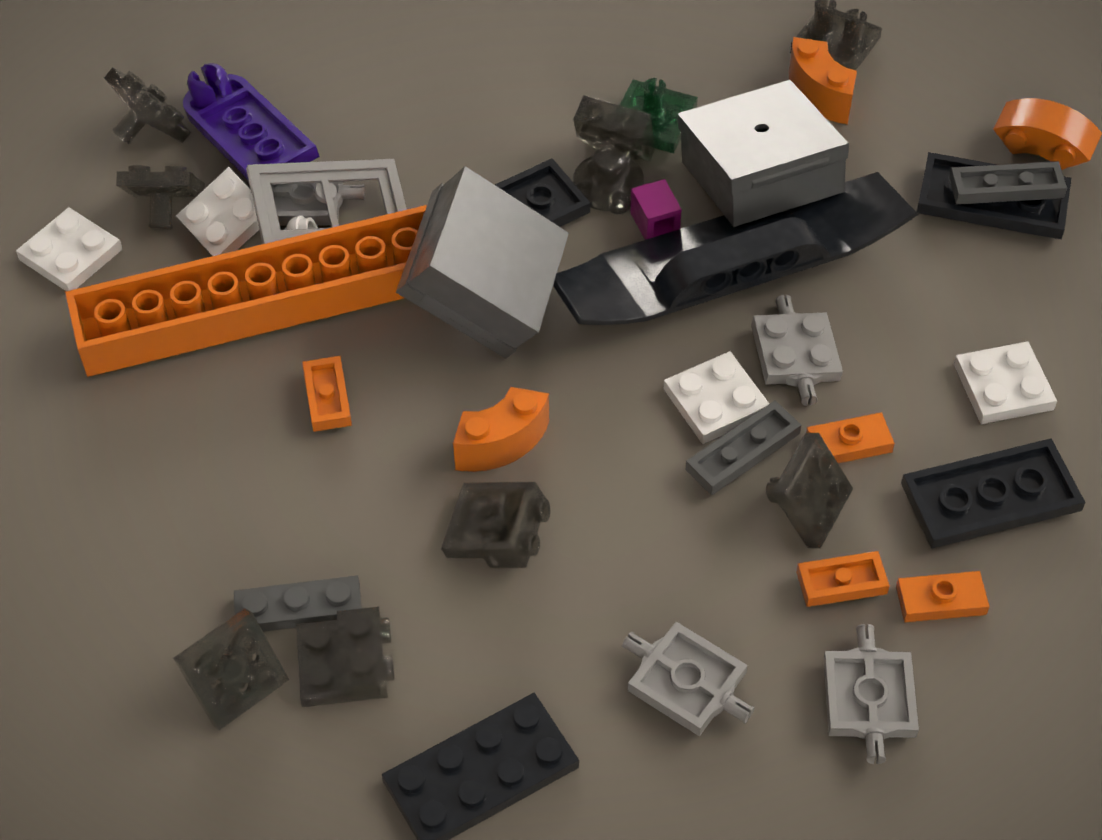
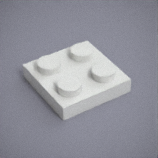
M230 167L222 172L176 215L212 256L238 250L259 230L251 189Z
M68 207L18 248L16 253L21 262L63 290L70 291L77 289L123 249L118 238Z
M1028 341L956 355L954 361L955 369L981 425L1054 410L1057 400Z
M731 351L664 380V391L702 444L725 435L769 404Z

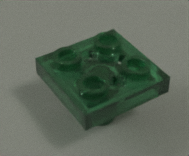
M650 78L645 82L633 79L609 123L608 135L674 154L681 140L677 113L697 108L698 97L667 89L666 83L662 79L659 80V86H656L657 78Z

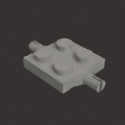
M331 182L337 189V194L333 201L337 219L339 220V208L344 199L365 200V185H343V182ZM318 183L271 185L280 226H287L288 222L297 216L311 217L316 225H331L326 203L318 201L314 196V190Z
M780 295L775 300L779 314L754 315L751 323L765 385L787 384L796 386L799 389L802 405L807 406L809 402V406L818 401L814 385L820 382L840 381L843 373L827 312L795 313L791 297L786 295L784 299V295Z
M678 622L673 624L664 637L653 644L635 635L634 632H630L628 637L626 636L622 647L642 658L640 668L628 682V692L698 736L702 734L711 720L723 710L743 721L744 724L748 722V718L750 719L755 707L748 705L733 695L735 688L747 673V664Z
M861 624L856 627L857 648L848 651H825L824 654L829 736L866 739L867 762L874 764L876 758V764H881L886 761L883 739L889 737L916 738L919 731L911 652H889L876 648L874 626L868 624L865 632V624Z

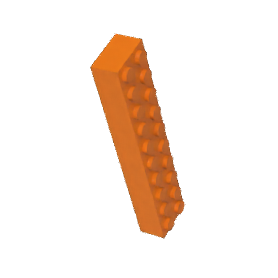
M427 205L66 291L65 294L77 349L87 377L404 299L403 296L396 293Z

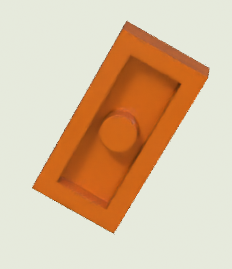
M341 356L303 361L313 432L352 426Z
M882 412L807 427L805 435L817 468L892 453L895 444Z
M879 551L803 562L797 565L796 573L806 607L887 595L890 585Z
M980 571L898 578L896 589L904 623L987 615L990 607Z

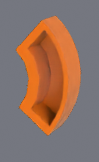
M793 37L789 80L796 85L826 119L848 125L857 71L846 68L836 62L828 52L827 42Z
M1036 98L1016 99L1006 102L993 128L1012 154L1028 153L1039 155L1051 162L1059 161L1061 170L1089 162L1102 135L1098 127L1078 111L1058 102Z
M510 387L505 398L493 407L481 411H463L453 441L455 470L468 472L492 470L506 466L531 451L543 437L549 424V393Z

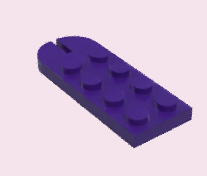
M214 63L204 64L201 67L205 82L200 81L199 75L195 71L189 73L187 79L189 91L183 98V107L188 120L248 181L247 165L311 162L320 157L316 145L243 77L227 74L223 67Z

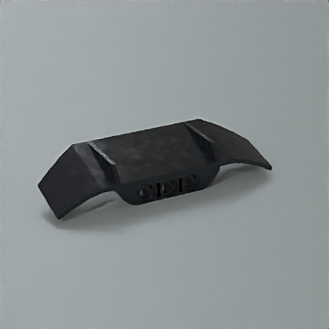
M879 172L846 181L845 192L742 225L733 227L723 215L602 253L586 263L558 272L553 287L578 324L620 325L645 322L852 255L887 236L919 214Z

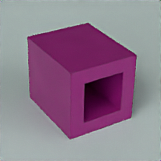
M665 179L646 183L631 189L630 213L645 240L680 229L682 209Z

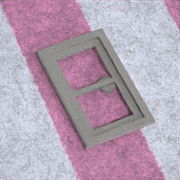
M394 159L247 165L246 168L262 244L328 229L281 230L271 185L318 183L314 190V196L318 201L326 203L331 228L339 226L333 201L336 197L337 189L331 182L378 180L386 214L407 210Z

